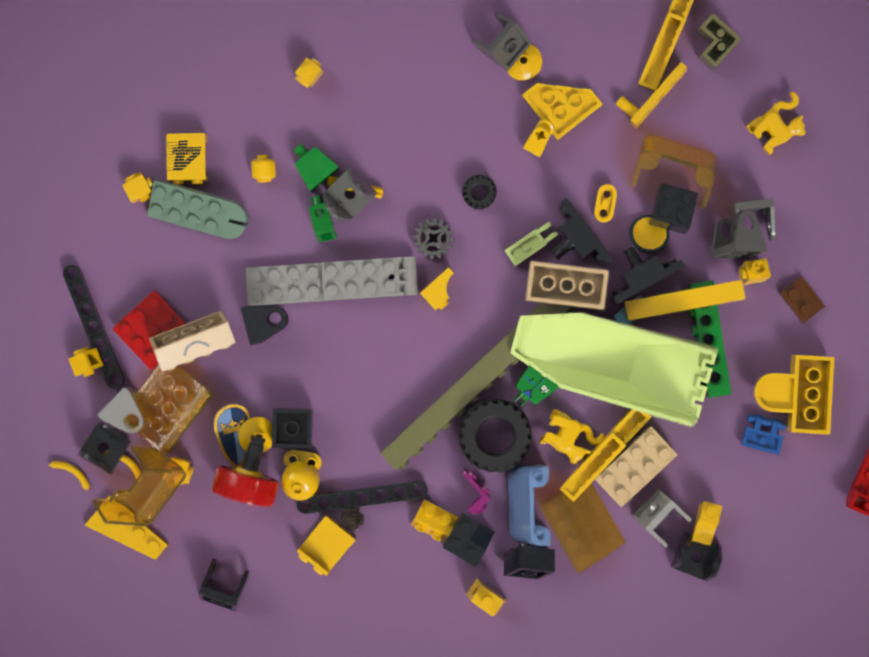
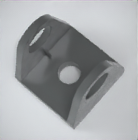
M496 13L495 18L505 28L489 46L477 39H474L472 43L483 54L508 72L532 42L517 22L500 13Z
M350 166L324 191L323 197L327 210L334 218L339 221H349L378 192ZM353 189L356 193L355 197H347L345 190Z
M774 199L738 202L728 206L733 238L737 217L741 212L763 210L769 241H775Z
M744 211L738 215L734 238L730 220L722 219L716 223L711 247L712 258L743 260L767 252L760 226L752 212ZM745 215L752 221V228L750 230L746 229L742 223ZM723 223L730 229V236L728 238L724 237L720 229Z

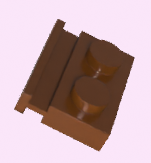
M802 276L779 293L802 324L825 307Z

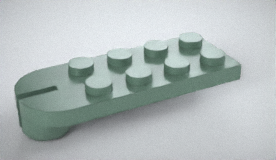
M155 179L153 182L147 217L226 239L239 237L249 224L250 216L248 212L237 201ZM234 220L239 221V222H243V223H242V224H238V223H236Z

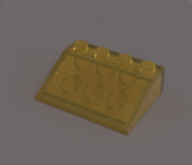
M158 365L134 396V400L144 418L143 427L137 433L158 451L169 454L215 393L179 365L169 371H162L160 365ZM129 414L124 422L132 429H135L139 425V418L135 414Z
M592 483L574 502L565 493L560 491L538 504L577 573L596 564L626 543Z

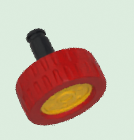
M252 435L243 467L218 466L212 484V492L234 501L262 507H272L277 496L279 481L258 471L264 448L263 444L266 440L265 438Z

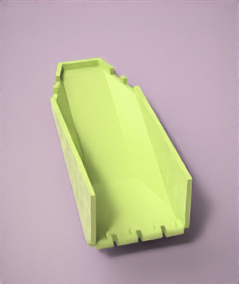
M585 313L520 316L510 353L528 366L530 365L544 377L549 378L560 388L693 427L698 422L697 418H699L702 405L695 402L696 400L704 402L707 386L701 385V382L709 383L713 368L707 367L706 363L714 365L718 348Z

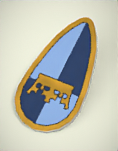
M237 403L223 406L216 413L213 422L215 436L224 457L234 467L242 466L244 463L246 451L238 441V432L242 424L250 419L249 412Z

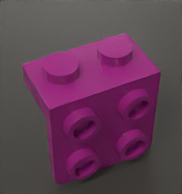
M464 468L462 474L481 494L468 505V509L473 515L476 512L480 514L488 507L486 503L491 500L489 495L491 492L483 483L480 485L476 481L478 478L471 469L467 471Z

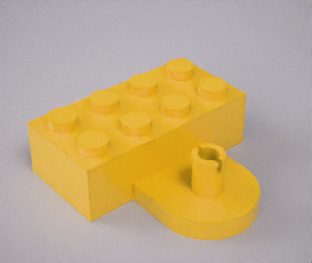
M791 355L790 374L769 373L758 379L754 386L755 401L764 410L788 413V432L830 435L835 357Z

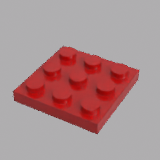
M154 290L115 325L112 330L152 371L159 363L149 338L187 323Z

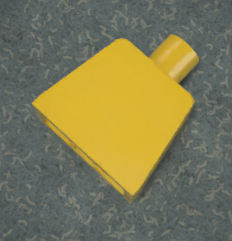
M478 578L466 593L471 602L491 616H495L507 600Z

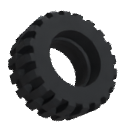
M492 398L482 400L466 411L459 425L458 438L461 450L471 464L487 472L499 473L504 472V470H510L523 461L532 443V429L527 416L518 406L504 399ZM491 417H499L506 420L513 430L512 443L506 450L500 453L485 451L477 440V430L480 424Z

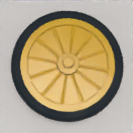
M642 215L635 219L629 230L632 244L644 253L661 251L667 245L670 236L669 230L649 225L651 215Z

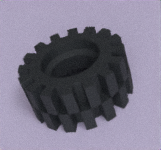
M482 174L473 175L468 178L462 190L465 203L474 209L482 210L488 208L495 201L497 195L496 184L488 176ZM474 186H485L487 189L486 197L476 199L472 195Z

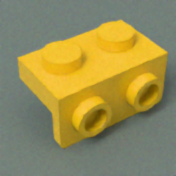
M424 499L411 525L417 531L431 535L434 540L445 542L458 517Z

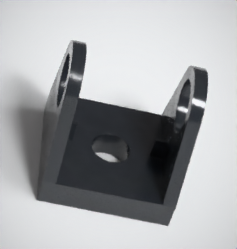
M260 306L241 307L250 345L263 343L283 330L288 324V315L283 309ZM274 312H278L281 316V323L276 327L272 326L269 320Z
M98 422L77 455L111 475L130 446L131 441L108 425ZM104 443L109 444V451L105 454L100 453V446Z
M684 531L671 567L708 582L719 571L722 563V547L714 542L710 546L691 541L692 534ZM694 551L701 553L699 561L691 560V554Z
M213 558L200 588L199 598L236 612L250 571L245 570L237 592L233 593L232 596L210 589L211 585L209 583L217 563V559Z

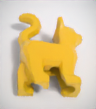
M794 91L789 93L792 99L791 102H776L763 116L755 118L746 126L751 134L753 133L757 140L762 137V132L767 131L771 136L770 140L763 147L767 155H771L775 146L785 143L792 136H803L806 133L805 124L802 121L803 115L792 119L786 126L778 113L780 109L791 110L799 104V96Z
M554 409L549 417L551 419L549 425L559 426L560 429L557 435L546 432L545 435L542 434L538 443L550 444L558 452L566 454L571 464L577 465L586 454L591 453L588 449L574 445L580 432L584 431L587 440L595 446L602 441L605 435L601 433L598 438H595L590 426L571 419L566 413Z

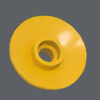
M531 44L507 73L512 78L520 81L534 78L542 67L541 53ZM525 57L527 62L522 64L520 58Z
M252 417L246 420L238 432V441L241 447L247 452L248 444L251 441L250 437L261 434L262 438L266 440L263 444V452L270 449L272 446L273 424L264 417Z

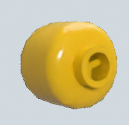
M257 155V159L251 161L252 178L256 179V182L259 183L272 182V179L276 177L275 160L269 158V155Z

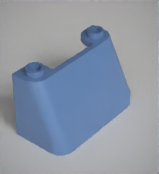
M519 464L508 470L509 532L511 538L515 541L539 546H551L549 530L544 526H539L538 521H534L533 487H542L548 482L549 471L546 464Z

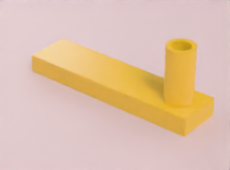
M680 62L640 109L624 96L620 97L615 105L631 117L630 123L637 129L687 72V66Z

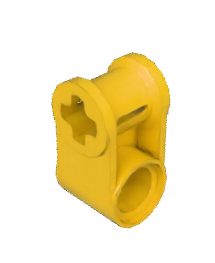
M547 119L540 120L532 134H530L523 149L540 158L554 130L553 123Z

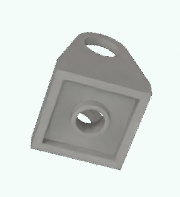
M132 386L124 387L98 414L103 421L127 433H136L144 430L150 421L137 391ZM133 414L139 418L138 427L133 426L131 423V416Z
M658 488L632 516L664 547H667L668 544L653 530L673 508L688 522L692 520Z

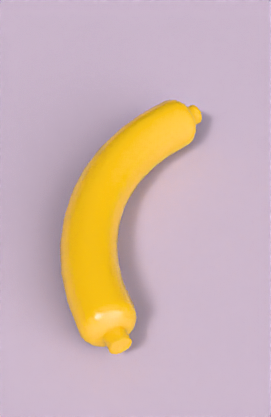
M124 454L120 461L128 465L136 480L142 481L143 475L140 468L129 456Z
M51 461L49 463L51 468L64 469L75 475L83 489L89 490L90 484L86 476L77 467L63 461Z

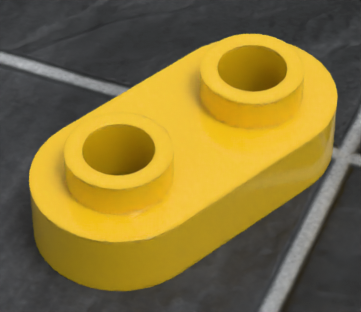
M610 184L601 186L597 192L594 217L601 223L610 221L614 214L617 191ZM604 191H608L610 193L609 198L604 197ZM601 210H605L607 212V215L605 217H602L600 215Z
M295 449L286 452L283 459L286 466L292 463L290 462L291 456L296 457V462L303 461L305 462L304 464L308 465L309 460L313 459L315 461L314 467L317 471L322 465V459L318 454Z

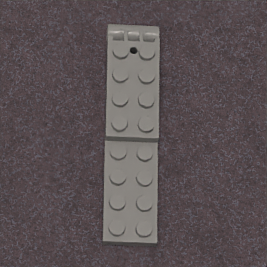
M416 257L246 268L248 306L418 295ZM390 275H394L393 280L389 279Z

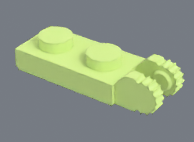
M550 222L539 229L533 230L505 250L514 266L520 264L546 246L547 242L558 236L557 232H553L543 239L539 234L550 228Z

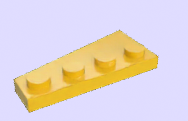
M111 495L85 524V526L154 560L169 545Z

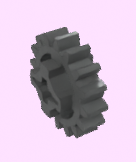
M427 218L425 225L420 222L421 228H415L418 234L413 236V239H417V242L413 245L420 247L417 252L423 251L424 258L429 254L432 260L434 255H437L440 259L442 252L445 255L448 254L446 248L452 249L449 242H454V239L450 238L453 231L447 230L450 226L449 224L443 226L444 220L437 223L436 218L433 219V222H430ZM437 226L440 227V229L435 231L430 230L428 227ZM423 232L426 235V239L421 244L420 237ZM440 233L437 237V243L431 242L427 244L430 240V234L434 236ZM446 234L445 245L441 242V237ZM436 247L438 251H428L426 249Z

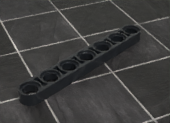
M68 265L63 270V277L92 349L97 348V340L103 339L106 342V347L103 350L97 349L103 363L106 357H110L113 360V365L110 368H106L104 365L100 367L106 384L113 389L120 388L124 384V375L82 271L78 266ZM71 268L77 270V277L74 279H70L67 275L68 270ZM77 286L84 288L85 292L81 297L75 295L74 291ZM84 304H89L92 308L91 312L87 315L82 312ZM92 321L97 322L99 325V329L96 332L89 330V324ZM114 374L120 377V383L116 386L110 382V378Z
M412 481L314 494L307 499L311 503L310 509L303 510L300 507L301 501H297V509L303 514L421 499L426 496L428 487L423 481ZM418 484L423 485L425 488L422 495L414 493V487ZM397 487L405 489L406 494L404 497L400 498L395 495ZM380 489L385 490L387 493V497L384 500H379L376 497V492ZM359 492H365L368 495L366 502L362 503L357 500ZM342 494L347 495L349 498V502L346 505H341L338 502V497ZM321 497H327L330 500L328 507L320 506L319 500Z

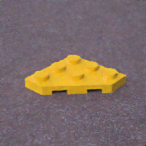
M536 83L522 95L540 120L547 119L553 123L554 130L552 135L557 141L603 105L591 89Z

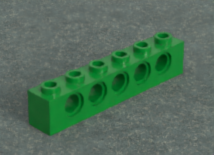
M714 280L688 284L689 288H686V290L714 285ZM718 304L689 309L690 318L694 319L695 325L692 326L693 337L697 338V342L704 343V336L710 334L712 342L709 345L718 348L714 365L706 363L707 367L713 368L712 372L718 374V380L714 383L710 380L709 383H701V385L707 386L706 397L731 395ZM703 315L709 317V324L703 326L700 322Z

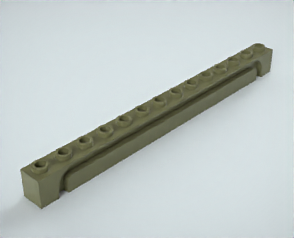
M541 302L529 315L564 314L566 311L571 313L576 307ZM517 326L380 453L395 470L398 468L404 469L410 463L408 459L412 455L415 457L424 450L422 446L426 442L429 444L438 437L436 433L440 429L444 431L452 424L450 420L454 416L458 418L466 411L464 407L469 402L472 405L480 398L478 394L483 389L487 391L494 384L492 381L497 376L501 378L508 371L506 367L511 363L515 365L520 360L510 353Z

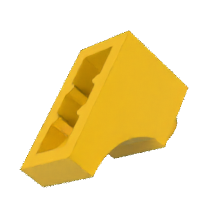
M449 267L420 293L435 311L438 308L442 310L449 304L447 300L450 297L447 295L446 287L448 280L454 274Z
M706 501L699 504L691 541L708 546L711 545L716 527L719 525L722 511L721 505Z

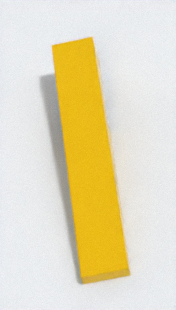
M672 0L638 84L654 91L657 90L694 0Z
M738 280L626 301L624 303L629 321L746 298L743 282Z
M629 409L559 489L574 502L626 447L628 441L643 427L651 416L641 411Z

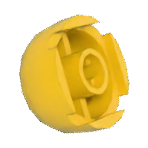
M303 461L287 465L282 474L281 486L288 497L301 501L307 500L315 494L319 486L320 476L313 465L304 464L305 462Z

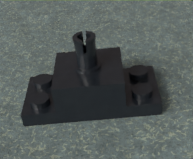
M566 197L558 204L560 215L564 219L566 217L569 219L557 229L564 238V241L552 249L551 252L554 255L561 250L555 256L559 260L570 250L574 251L579 259L584 258L593 251L594 254L592 256L598 264L602 263L603 266L607 265L613 258Z
M632 246L623 251L632 266L630 270L619 275L625 287L612 292L613 296L610 297L613 305L618 304L684 268L685 265L682 260L676 261V259H672L662 265L658 256L642 261L635 247Z

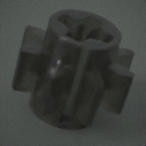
M346 507V511L341 514V524L345 526V530H359V526L364 523V514L359 512L360 508Z

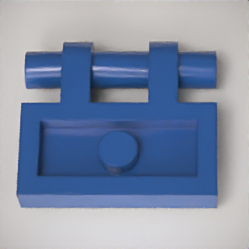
M748 414L747 421L754 423L753 428L745 427L741 446L779 455L784 436L777 435V430H785L786 423L780 422L776 418H764L760 414ZM761 425L770 427V432L761 431Z

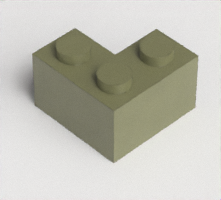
M714 13L697 30L710 43L698 59L713 71L741 40Z

